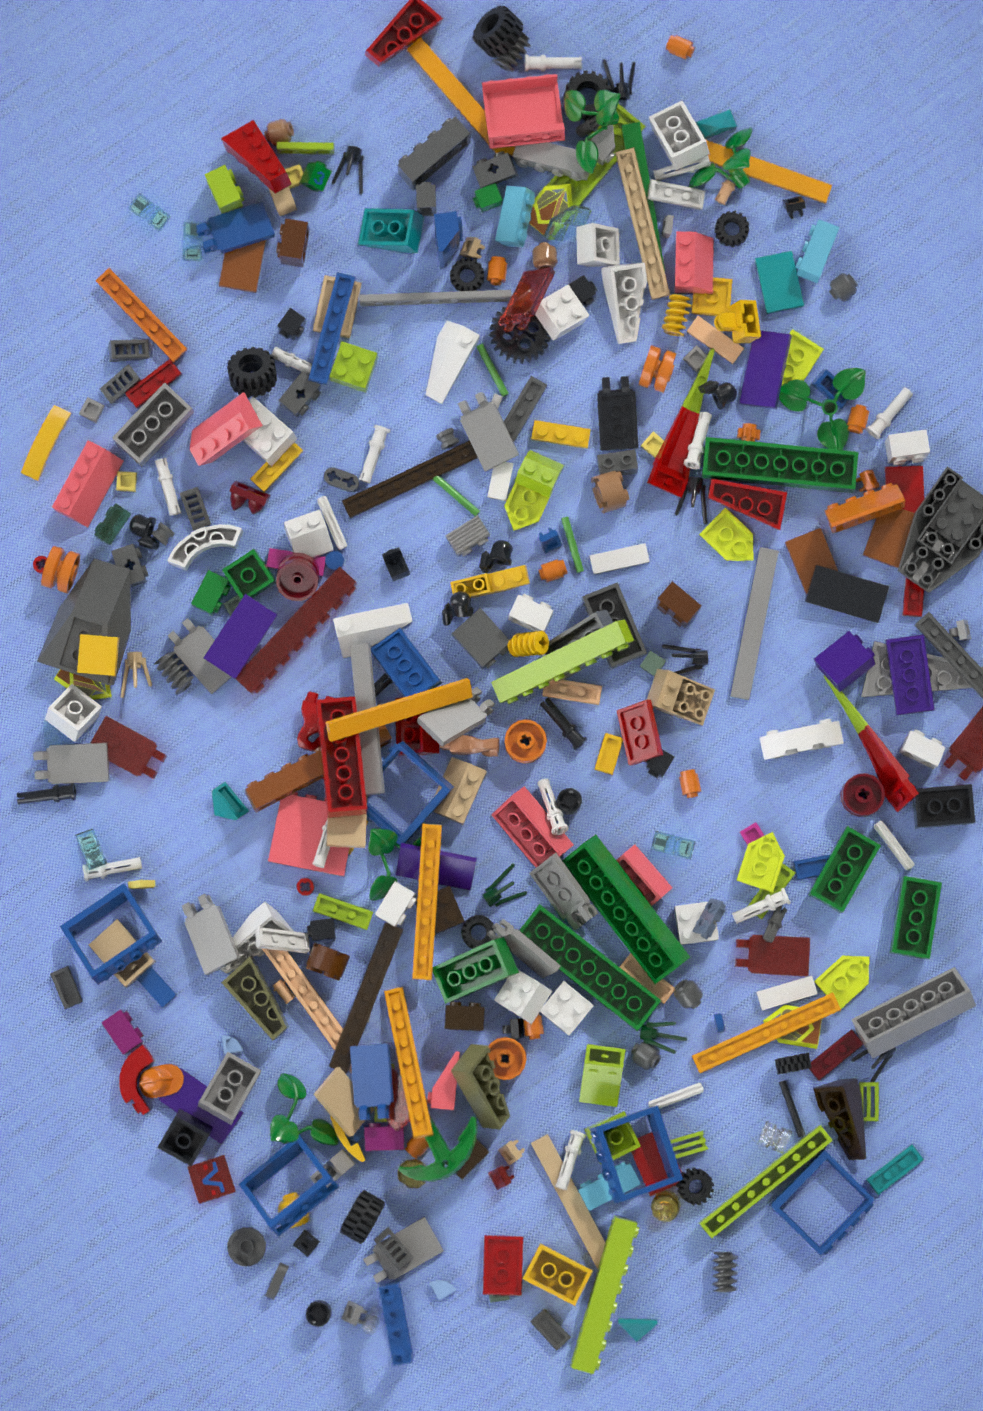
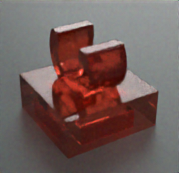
M502 1165L488 1173L497 1190L512 1183L511 1180L515 1176H508L506 1170L510 1168L509 1166L503 1167Z

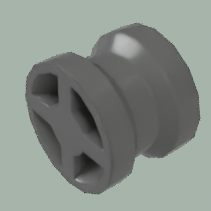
M453 428L446 429L436 435L437 440L441 442L442 450H446L459 443L458 438L454 436Z
M160 522L158 529L153 531L151 535L166 546L168 539L173 537L175 533Z

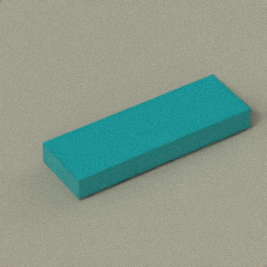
M911 1144L869 1176L866 1181L876 1194L879 1195L924 1159L913 1144Z

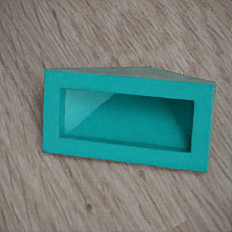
M731 109L695 122L705 139L737 128Z
M226 782L212 790L215 816L238 820L249 812Z
M618 1318V1323L637 1342L658 1324V1320Z

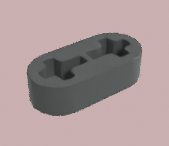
M333 467L328 468L324 473L325 482L330 486L347 492H354L359 487V480L354 474ZM335 472L336 477H339L340 480L333 479V481H330L327 475ZM350 478H353V482L356 484L348 488L347 483L343 482V479L349 481Z
M279 1263L266 1292V1297L272 1300L275 1299L289 1268L288 1265Z

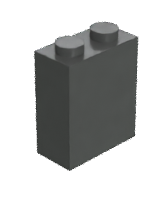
M481 608L452 632L455 640L482 669L485 667L490 668L496 662L495 658L499 654L503 656L509 651L507 646L509 639Z

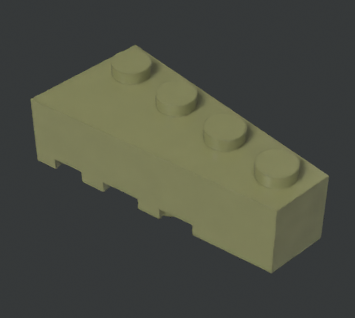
M253 956L245 960L221 982L272 1040L277 1039L289 1028Z
M471 1044L452 1068L451 1072L483 1128L501 1129L510 1117L504 1094H500L499 1085L501 1084L499 1078H495L493 1071L495 1065L488 1055L490 1053L489 1046Z

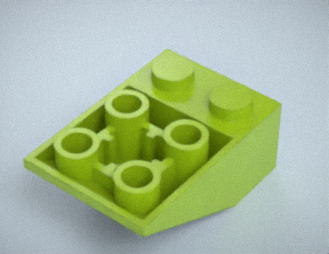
M586 1044L579 1102L612 1107L618 1106L626 1049Z

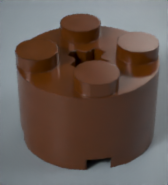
M314 942L306 963V969L340 981L350 956Z

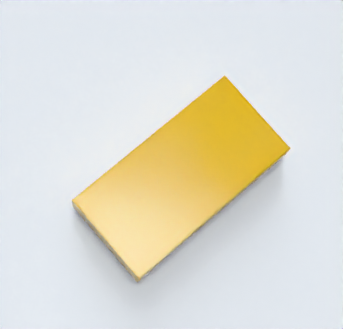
M605 733L594 770L613 775L623 738Z

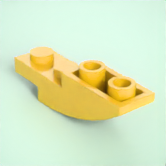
M522 565L452 581L450 584L453 594L463 591L468 593L471 598L528 585L530 580L527 566Z

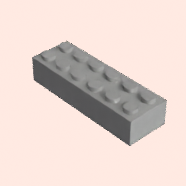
M953 967L851 1020L857 1035L873 1059L975 1007L976 1004L971 990L956 968Z

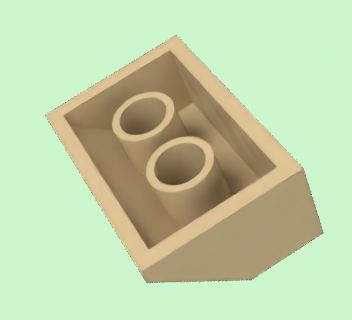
M451 757L443 777L454 788L433 812L464 825L487 771ZM440 785L438 786V789H437L435 795H436V794L440 791V789L442 788Z

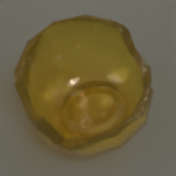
M408 1159L400 1164L401 1167L426 1166L425 1163L418 1159ZM397 1170L398 1180L408 1188H420L426 1184V1181L411 1179Z
M667 1190L657 1193L651 1203L652 1215L662 1222L674 1220L681 1208L679 1197L674 1192Z

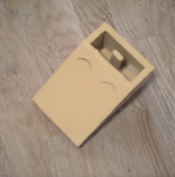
M657 669L647 699L651 700L652 707L656 710L703 726L715 689L672 671Z
M116 919L89 946L105 963L137 940ZM146 952L139 960L131 962L124 970L114 975L128 988L156 961Z

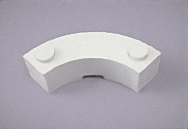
M222 524L197 529L176 545L167 561L170 565L187 571L191 562L208 549L215 547L237 549L243 530L240 527Z
M831 719L819 721L820 724L783 732H778V730L766 732V736L759 737L764 760L844 744L839 721L831 722Z

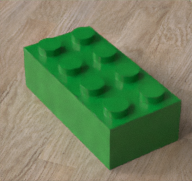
M848 826L845 827L808 895L839 913H843L881 845Z
M908 876L901 877L889 953L926 960L930 959L942 882Z
M505 937L489 941L433 967L432 971L445 1004L457 1001L519 973Z

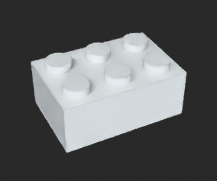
M683 101L649 117L652 130L675 170L710 154L705 138Z
M252 396L249 402L263 426L242 441L272 466L298 438L290 428Z

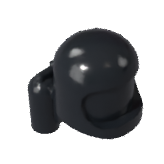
M709 380L698 386L701 394H712L715 404L720 410L725 408L726 404L735 401L737 397L736 388L728 382L719 385V382Z
M137 514L130 520V531L134 535L141 537L137 540L140 546L152 550L158 549L159 542L151 536L156 518H147Z
M498 540L493 544L490 554L487 551L483 552L479 564L481 572L488 573L494 563L511 566L512 545L505 540Z
M459 591L450 597V604L447 603L442 610L443 625H450L454 616L470 617L473 615V608L470 604L471 597L468 593Z

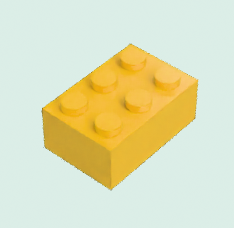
M540 1243L522 1279L575 1306L593 1270Z

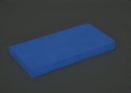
M401 628L371 648V654L404 697L436 688L442 684L439 677Z

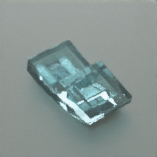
M141 193L136 196L128 207L129 210L158 231L171 217Z
M183 222V261H202L203 237H198L196 225L203 222Z
M93 828L75 834L89 870L107 864L106 857Z
M655 831L651 850L691 860L696 841Z

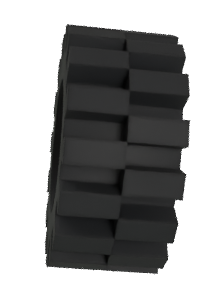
M727 211L726 214H721L715 225L716 238L719 239L721 244L724 243L726 247L728 245L731 247L741 245L749 233L747 218L743 217L740 212L739 214L736 213V211ZM730 222L736 223L739 226L738 234L734 236L728 235L725 232L726 224Z
M467 257V259L461 258L460 261L457 260L455 265L451 267V284L457 291H477L478 288L480 289L484 282V269L481 267L480 262L478 263L476 259L472 260L470 257ZM462 270H472L475 274L474 279L471 282H463L460 279Z
M483 915L471 916L462 926L461 935L464 943L469 948L474 949L492 941L487 933L490 930H494L492 927L494 923ZM476 925H481L486 929V936L482 940H475L471 935V930Z
M809 1053L774 1059L777 1074L812 1068Z
M692 1167V1170L686 1169V1173H681L683 1180L676 1183L677 1192L682 1199L692 1205H695V1203L702 1205L701 1202L706 1203V1198L710 1199L712 1197L710 1192H714L712 1178L700 1168ZM695 1179L700 1180L702 1183L700 1191L691 1193L689 1191L690 1182Z

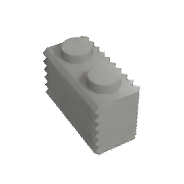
M477 515L445 535L456 555L464 557L473 551L471 548L477 544L480 547L487 543L490 533Z

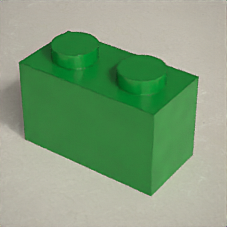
M208 570L191 605L211 616L214 613H218L222 606L220 601L223 595L227 596L231 589L229 580Z

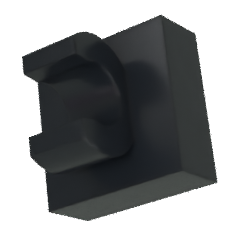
M801 196L782 200L784 209L791 219H793L794 211H799L800 217L803 216L802 209L806 207L805 201Z
M522 1018L510 1019L511 1025L502 1026L503 1033H511L512 1039L524 1038Z
M304 1230L293 1246L308 1257L320 1241L307 1230Z

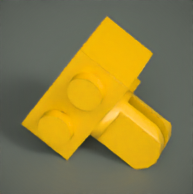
M739 300L728 306L729 312H722L714 319V325L718 331L732 332L733 343H751L761 337L756 300Z

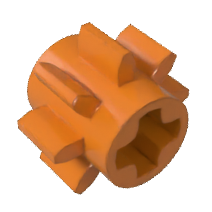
M744 423L742 428H738L737 438L743 441L755 442V440L760 439L761 430H756V424Z

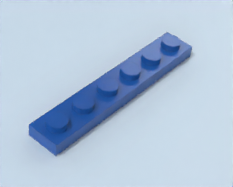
M337 272L310 371L309 381L327 385L355 276Z

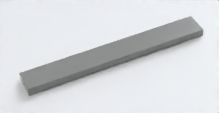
M511 290L359 295L360 306L510 302L512 295Z
M759 548L730 697L750 699L779 552L777 550Z
M368 642L350 646L357 712L376 706L371 647ZM376 727L359 733L366 796L385 793L379 728Z

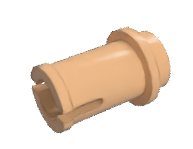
M729 180L722 182L723 186L714 199L723 205H726L732 191L736 190V185Z
M280 979L273 985V991H277L285 1004H287L296 996L287 987L286 982Z

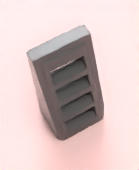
M148 339L110 340L108 344L110 362L149 359ZM133 345L135 354H131V346ZM138 345H142V354H139ZM123 346H126L127 354L123 353ZM115 347H118L119 355H116Z
M128 364L104 384L100 391L112 404L139 383L141 379ZM127 373H128V374L132 377V379H133L131 382H130V381L128 380V378L125 376ZM123 378L127 385L124 387L119 379ZM114 383H117L118 386L121 388L119 392L114 387ZM109 387H110V388L113 390V392L116 394V395H114L113 397H112V395L109 393V391L107 390Z
M198 487L181 492L180 496L193 531L211 525ZM197 495L194 499L186 500L187 497ZM197 502L200 503V505L192 508L188 506ZM202 509V513L192 516V512ZM205 517V520L194 523L195 519Z
M389 1227L374 1239L398 1270L413 1258V1255ZM390 1234L391 1238L382 1244L380 1241ZM395 1240L396 1244L387 1250L385 1247ZM400 1246L401 1250L392 1256L391 1253ZM405 1252L406 1256L397 1262L396 1259Z

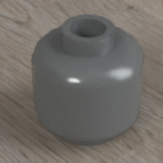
M841 273L830 282L831 290L829 292L835 300L839 298L841 301H846L857 292L856 287L858 284L850 274Z
M685 979L675 986L674 996L683 1008L694 1009L700 1005L703 993L694 981Z
M644 1041L640 1044L636 1043L631 1051L633 1062L645 1070L654 1069L661 1059L659 1048L646 1044Z

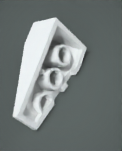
M645 263L602 267L603 287L617 342L622 344L637 341L640 310L644 302L643 293L647 285Z
M446 321L437 336L426 396L443 404L480 340L479 334L465 326Z
M408 603L333 619L343 658L351 657L350 646L368 642L370 647H373L397 629H402L413 622Z
M264 902L255 909L232 937L240 959L221 968L226 974L237 969L250 956L255 957L258 955L260 957L264 955L263 949L257 948L256 928L293 931L278 911L268 903Z

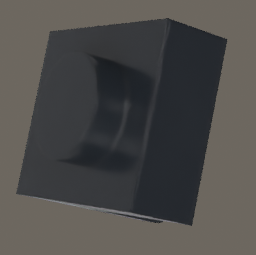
M399 547L390 549L382 554L392 581L410 575Z

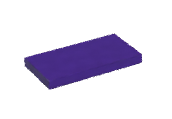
M760 330L761 337L751 344L739 403L741 405L777 409L792 335Z
M245 594L203 658L236 679L278 615Z
M924 635L886 639L885 643L896 716L934 711Z
M401 843L395 876L419 880L420 846ZM440 851L438 884L471 891L477 858Z
M180 1068L184 1075L182 1087L176 1093L160 1097L158 1100L176 1113L180 1108L212 1126L213 1129L209 1136L222 1145L244 1112L240 1110L234 1122L230 1125L198 1107V1103L207 1086Z

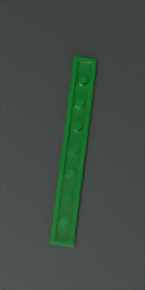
M640 122L621 125L625 150L634 148L647 199L650 178ZM647 199L665 271L654 202Z

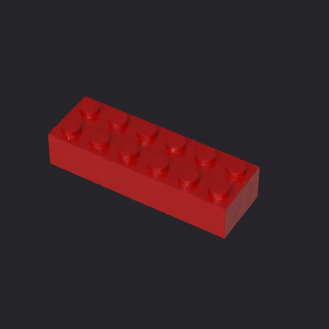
M355 696L319 699L316 701L327 817L364 815L367 813V801L359 733L331 742L328 738L326 726L327 721L357 712Z

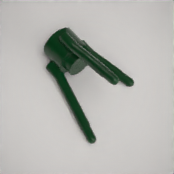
M514 863L486 888V892L482 894L490 907L493 905L498 907L505 902L527 894V891L501 899V893L513 886V881L499 890L497 888L494 889L514 868Z
M647 1022V1025L643 1024L641 1027L640 1039L644 1040V1043L651 1044L673 1054H676V1050L653 1040H657V1037L687 1041L686 1037L658 1033V1029L655 1028L676 1025V1022Z

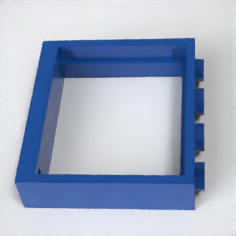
M403 741L398 744L394 743L388 750L390 754L386 759L382 757L383 772L402 751L442 788L403 833L367 802V816L381 829L394 831L398 836L397 843L400 846L401 843H407L454 788L451 783Z
M125 883L60 926L97 985L105 980L107 981L115 973L124 970L131 962L139 960L143 954L155 949V946L162 942L155 928ZM128 900L149 933L94 970L74 936Z
M658 1105L590 1128L592 1136L590 1140L595 1144L597 1150L596 1157L602 1165V1175L608 1183V1192L612 1196L614 1203H620L683 1180ZM647 1116L668 1178L624 1194L603 1131Z
M300 1135L296 1142L285 1145L239 1183V1186L266 1224L278 1237L339 1188L338 1184ZM304 1151L323 1177L271 1219L253 1192Z
M822 1150L773 1200L770 1206L819 1255L823 1253L826 1255L832 1250V1244L835 1240L840 1241L847 1234L845 1230L850 1225L854 1227L861 1220L859 1216L863 1212L867 1213L874 1206L872 1202L875 1199L826 1150ZM827 1161L865 1200L819 1246L780 1207Z
M400 1281L381 1283L378 1289L392 1364L397 1366L412 1363L414 1355Z

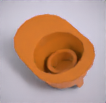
M173 1064L151 1067L141 1074L139 1087L141 1092L149 1098L171 1095L182 1087L184 1075Z

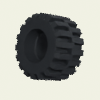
M497 6L488 11L477 23L473 31V41L490 57L502 56L518 42L522 35L523 23L506 6Z
M585 70L583 74H580V72L576 73V76H572L569 83L567 82L564 99L566 92L569 90L579 92L581 89L591 88L596 92L600 90L611 92V86L608 85L606 78L603 79L602 74L596 75V71L588 73V70ZM594 104L586 105L584 108L585 111L597 112ZM582 113L581 119H584V122H586L587 118H593L596 115H585Z
M246 347L242 351L238 350L236 355H232L230 357L231 360H228L227 370L230 385L235 393L238 392V395L245 393L247 398H250V396L255 398L258 395H265V392L272 390L271 387H275L277 373L275 361L272 354H269V351H263V348L260 347L258 349H255V347L247 349Z
M366 1190L360 1192L340 1228V1233L362 1244L382 1212L385 1201Z

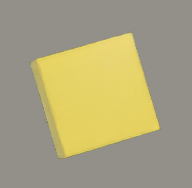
M300 164L285 169L292 185L288 186L289 189L302 185L299 183L303 175Z
M653 431L642 443L641 447L653 458H656L664 440Z
M118 471L116 491L136 492L137 472Z
M155 880L128 881V888L130 889L155 887Z

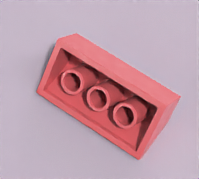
M245 393L237 396L192 430L190 451L198 466L214 462L263 426Z
M88 440L52 506L54 511L88 528L124 461L105 448Z
M525 786L514 793L491 814L535 868L555 853L561 857L574 845L564 833L561 835L552 834L551 823L546 818L547 812Z

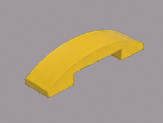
M56 405L52 407L30 448L21 470L22 474L39 481L47 465L46 461L72 413Z
M330 1115L334 1130L344 1147L359 1161H366L359 1143L351 1146L346 1133Z

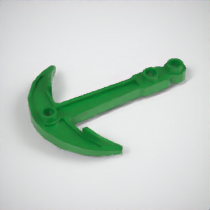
M400 1079L398 1088L403 1092V1098L406 1102L402 1079ZM430 1116L433 1135L427 1136L425 1139L435 1158V1162L427 1166H399L398 1170L411 1179L426 1182L442 1180L455 1174L468 1160L477 1137L476 1117L470 1118L467 1127L458 1138L460 1143L450 1151Z

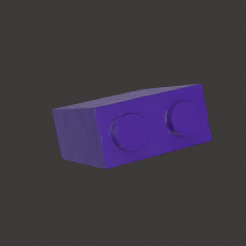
M850 631L814 658L816 667L839 692L843 691L876 664L873 658L875 656L873 651L869 647L865 648L862 645L863 641L857 634L853 635Z

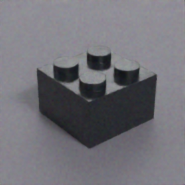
M179 1108L157 1148L192 1166L213 1127Z

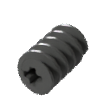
M521 32L522 35L513 48L502 56H497L496 59H493V62L500 68L513 72L514 70L511 65H518L515 59L522 60L519 53H527L524 46L531 47L528 42L530 39L523 32Z
M171 652L158 659L154 665L159 664L157 667L158 671L164 670L162 676H168L166 682H173L171 688H178L175 692L178 695L192 685L191 681L194 677H186L189 670L182 671L184 664L177 665L180 658L173 659L172 657L175 652Z
M713 1252V1254L719 1256L713 1259V1262L718 1263V1266L713 1267V1270L718 1271L717 1274L713 1275V1278L718 1279V1281L712 1283L718 1289L713 1291H736L737 1287L731 1284L737 1282V1279L732 1278V1276L737 1275V1271L732 1270V1268L737 1267L738 1264L732 1262V1260L738 1259V1256L732 1254V1252Z

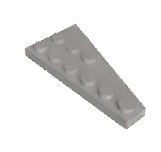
M874 641L872 651L875 654L873 658L876 664L866 673L861 697L893 695L886 644ZM927 654L932 691L972 688L945 658Z

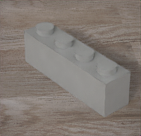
M548 142L515 147L513 159L522 168H527L528 166L539 172L549 171L559 177L565 175L576 181L581 179L587 181L589 173L579 165L576 158V149Z

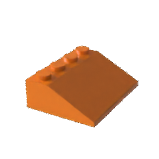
M889 483L881 487L882 490L876 492L874 489L863 493V497L856 498V496L846 499V503L841 505L834 503L827 506L828 509L825 510V514L832 534L905 508V499L898 485Z

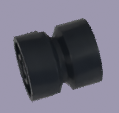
M566 788L559 793L557 805L564 814L572 815L581 807L582 797L576 789Z
M315 1300L306 1309L307 1321L316 1327L327 1324L332 1315L330 1305L324 1300Z

